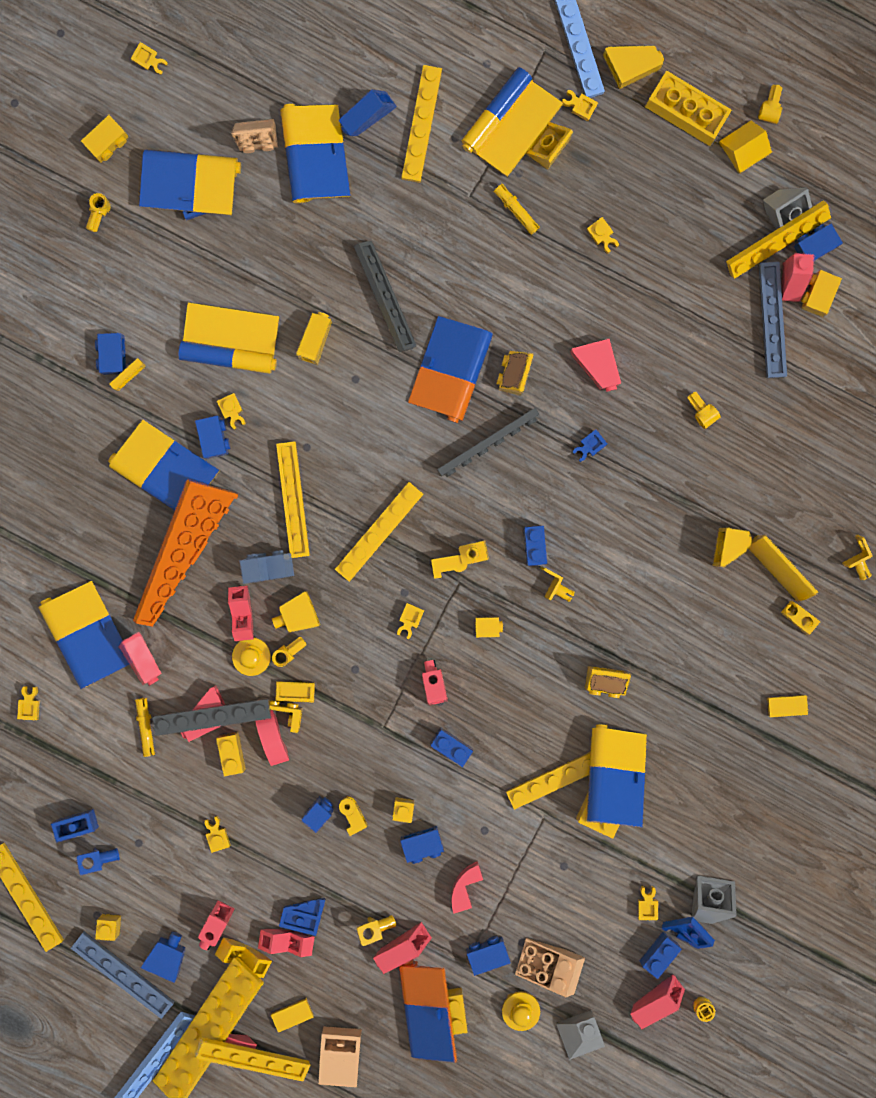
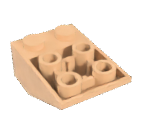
M274 119L235 123L232 135L240 152L253 153L259 149L272 151L278 147Z
M526 938L515 975L563 997H569L575 993L585 957L559 947Z
M323 1026L319 1067L320 1085L357 1087L362 1029Z

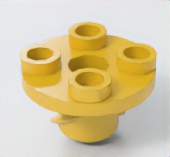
M258 638L240 641L232 653V661L235 668L247 676L261 674L267 669L271 660L269 647Z
M527 992L511 993L503 1003L502 1016L510 1028L517 1031H526L534 1027L538 1022L540 1006L536 997Z

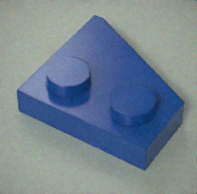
M326 898L284 906L279 927L316 936Z
M694 917L666 921L662 924L664 931L671 929L677 933V938L697 949L713 947L715 940Z

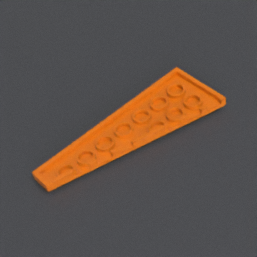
M187 479L133 621L136 624L153 627L165 609V603L169 597L175 594V588L180 580H184L186 571L191 564L194 565L207 545L209 536L214 530H217L219 521L224 513H228L230 510L228 507L234 498L237 499L239 494Z

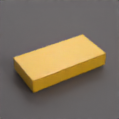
M137 358L109 385L113 389L120 391L146 365Z
M276 682L275 701L314 703L315 683Z
M806 695L767 698L769 717L808 715Z
M307 998L271 1013V1017L279 1033L314 1018V1014Z

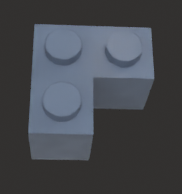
M284 550L272 552L273 556H266V553L247 555L246 560H240L243 584L294 576L291 553L284 554Z

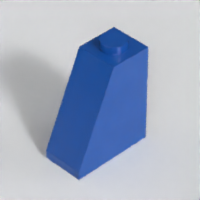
M371 90L341 117L339 122L346 135L358 136L393 111L397 106L386 91Z

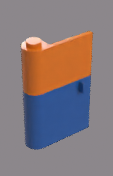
M438 316L408 403L448 416V421L457 424L459 421H463L493 333Z
M414 960L399 966L411 1057L456 1062V1050L444 968L418 966V962Z

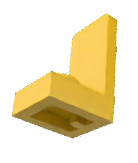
M269 700L270 710L293 713V715H289L288 727H291L290 732L298 733L300 731L303 708L298 707L299 704L287 703V706L279 705V701Z

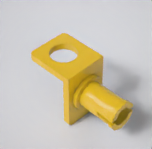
M857 534L855 538L862 552L842 563L848 568L855 567L859 579L865 580L867 579L866 576L868 578L872 576L865 561L873 556L865 538Z
M485 540L459 547L463 565L489 559Z
M540 566L539 569L555 577L544 597L552 600L553 596L557 595L570 602L572 598L567 596L566 593L574 596L575 592L561 585L563 577Z
M393 915L378 921L368 917V923L356 929L361 945L365 946L383 939L381 932L396 927V922ZM366 928L371 930L372 937L370 939L363 937V931Z

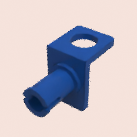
M93 848V852L76 857L80 875L100 871L104 863L120 860L117 848L105 852H100L97 848ZM85 858L93 860V866L89 869H85L82 866Z

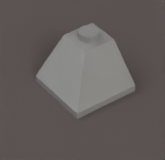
M806 187L780 189L763 199L766 214L776 230L812 208L809 191Z
M697 876L692 902V917L697 922L709 924L736 917L735 882Z
M592 1010L556 1023L569 1060L605 1047Z

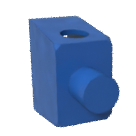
M172 931L168 939L161 937L141 968L175 983L185 953V947L179 945L182 935Z

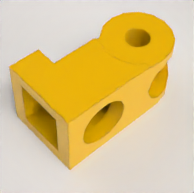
M460 555L431 559L434 579L442 578L441 572L452 570L462 572L467 568V565L462 564Z
M791 600L781 611L787 619L793 622L806 635H810L821 622Z
M349 796L344 797L339 804V810L346 816L350 824L346 830L349 836L367 828L368 824L356 800Z

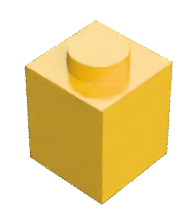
M475 617L476 638L499 637V632H503V622L499 621V617Z
M396 797L393 821L412 823L414 800Z
M102 914L97 919L95 939L115 941L120 935L121 915Z

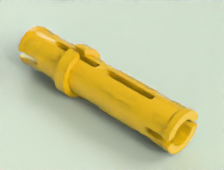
M503 183L494 190V193L505 204L504 207L508 208L530 235H533L540 228L517 201L518 198L513 196Z
M147 697L135 699L136 721L139 723L143 757L153 756L155 751L150 724L152 717L149 714Z

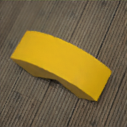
M224 937L215 953L223 963H231L233 958L239 957L259 978H264L272 962L256 949Z

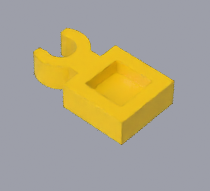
M141 42L131 57L133 62L146 70H149L150 66H152L159 75H162L163 72L157 68L158 65H168L164 59H156L157 52Z
M568 90L567 95L572 100L567 101L563 99V105L574 107L572 110L573 114L589 121L598 102L584 94H581L578 98L573 91Z
M603 217L586 229L597 245L601 242L604 244L603 248L607 254L611 252L608 244L611 243L616 248L619 246L618 241L610 237L614 232Z
M235 393L217 401L224 418L231 417L230 425L234 430L237 429L235 426L237 420H240L242 425H246L245 419L238 414L243 410Z
M406 603L399 620L404 625L398 629L397 635H400L402 630H407V639H409L412 635L411 627H418L424 610Z
M27 686L22 687L21 692L24 699L18 700L17 719H39L40 700H34L38 693V687H33L32 694L27 692Z
M218 816L214 818L216 821L215 825H211L209 819L205 820V826L210 830L209 833H206L211 853L231 846L226 829L219 828L220 818Z
M641 886L640 892L643 899H638V919L658 920V900L653 899L656 889L654 886H651V892L647 894L645 893V887Z

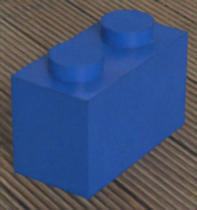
M832 223L826 227L822 224L814 229L815 233L811 236L805 234L797 239L799 243L794 246L797 254L814 255L815 261L843 244Z
M121 333L97 334L98 339H95V349L98 351L99 357L96 359L97 370L103 375L121 374L126 369L125 336Z
M217 415L195 420L203 458L210 459L228 455V450L231 447L229 439L225 438L224 431H226L224 419L221 420Z
M544 526L524 527L526 565L547 564Z
M442 727L430 743L431 747L461 767L465 765L473 752L472 747Z
M319 796L304 813L301 821L316 833L331 817L334 810L332 802L326 797L321 798Z
M94 809L60 818L51 823L56 843L94 832L99 828Z
M437 826L400 838L407 863H419L423 861L422 858L428 856L435 858L440 856L441 852H444Z
M663 931L639 961L645 970L658 979L682 949L674 939Z
M493 936L487 939V942L481 944L476 942L469 945V948L466 949L474 976L510 964V958L503 937Z

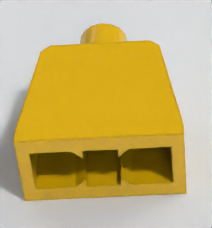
M308 591L280 606L281 615L272 618L275 629L286 625L288 632L320 625Z

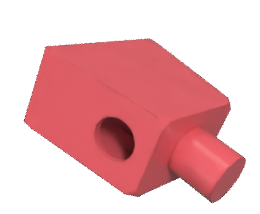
M435 660L424 662L426 673H422L429 706L448 702L441 669L437 670ZM432 677L437 679L436 684H431L430 679Z
M219 900L217 901L198 936L201 940L199 943L200 948L209 950L211 946H216L235 910L234 908Z

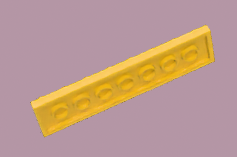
M239 957L233 958L153 1079V1082L168 1098H188L211 1063L195 1059V1052L201 1038L225 1042L264 982Z

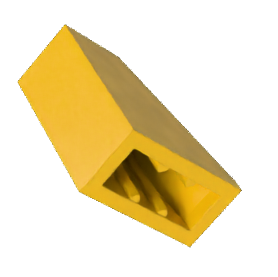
M655 46L607 47L603 53V57L619 89L660 70L664 61L661 51H657Z
M318 312V314L312 313L296 353L300 360L318 365L332 324L331 319L328 318L329 315Z

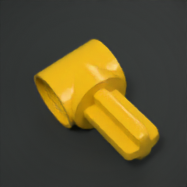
M780 85L771 86L768 100L764 101L761 105L758 115L759 120L774 124L778 123L782 113V107L779 103L782 92Z
M95 193L89 199V211L91 214L86 229L92 232L98 231L102 216L105 217L111 209L109 200L101 193ZM104 200V205L101 208H96L97 202Z
M693 392L687 397L697 411L695 418L702 428H708L721 418L717 409L712 404L706 405L697 392Z
M298 637L288 646L283 645L273 653L272 662L278 667L287 665L294 659V655L307 645L302 637ZM279 652L286 655V661L283 663L277 660Z

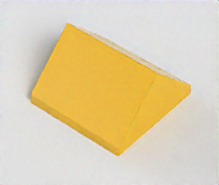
M752 120L719 141V144L739 174L772 153L766 130Z
M549 122L526 154L548 170L570 141L573 131Z

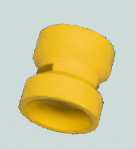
M699 997L694 1001L693 1009L697 1017L703 1022L711 1021L715 1016V1008L711 1001L706 997Z

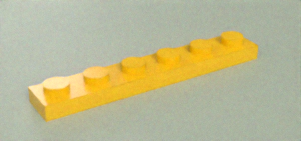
M423 65L402 180L421 183L442 68Z
M824 200L727 260L726 263L730 275L734 279L831 219L828 203Z
M296 442L279 443L276 446L289 551L292 558L310 556Z
M408 482L335 570L350 582L424 494Z
M591 752L507 790L506 793L514 810L590 774Z
M4 842L0 845V878L45 952L62 943L64 939Z
M203 1037L195 1052V1059L302 1082L310 1068L308 1060Z

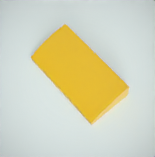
M667 70L645 105V108L708 146H711L732 111Z
M756 535L751 540V545L748 549L796 601L809 599L818 593L766 535Z

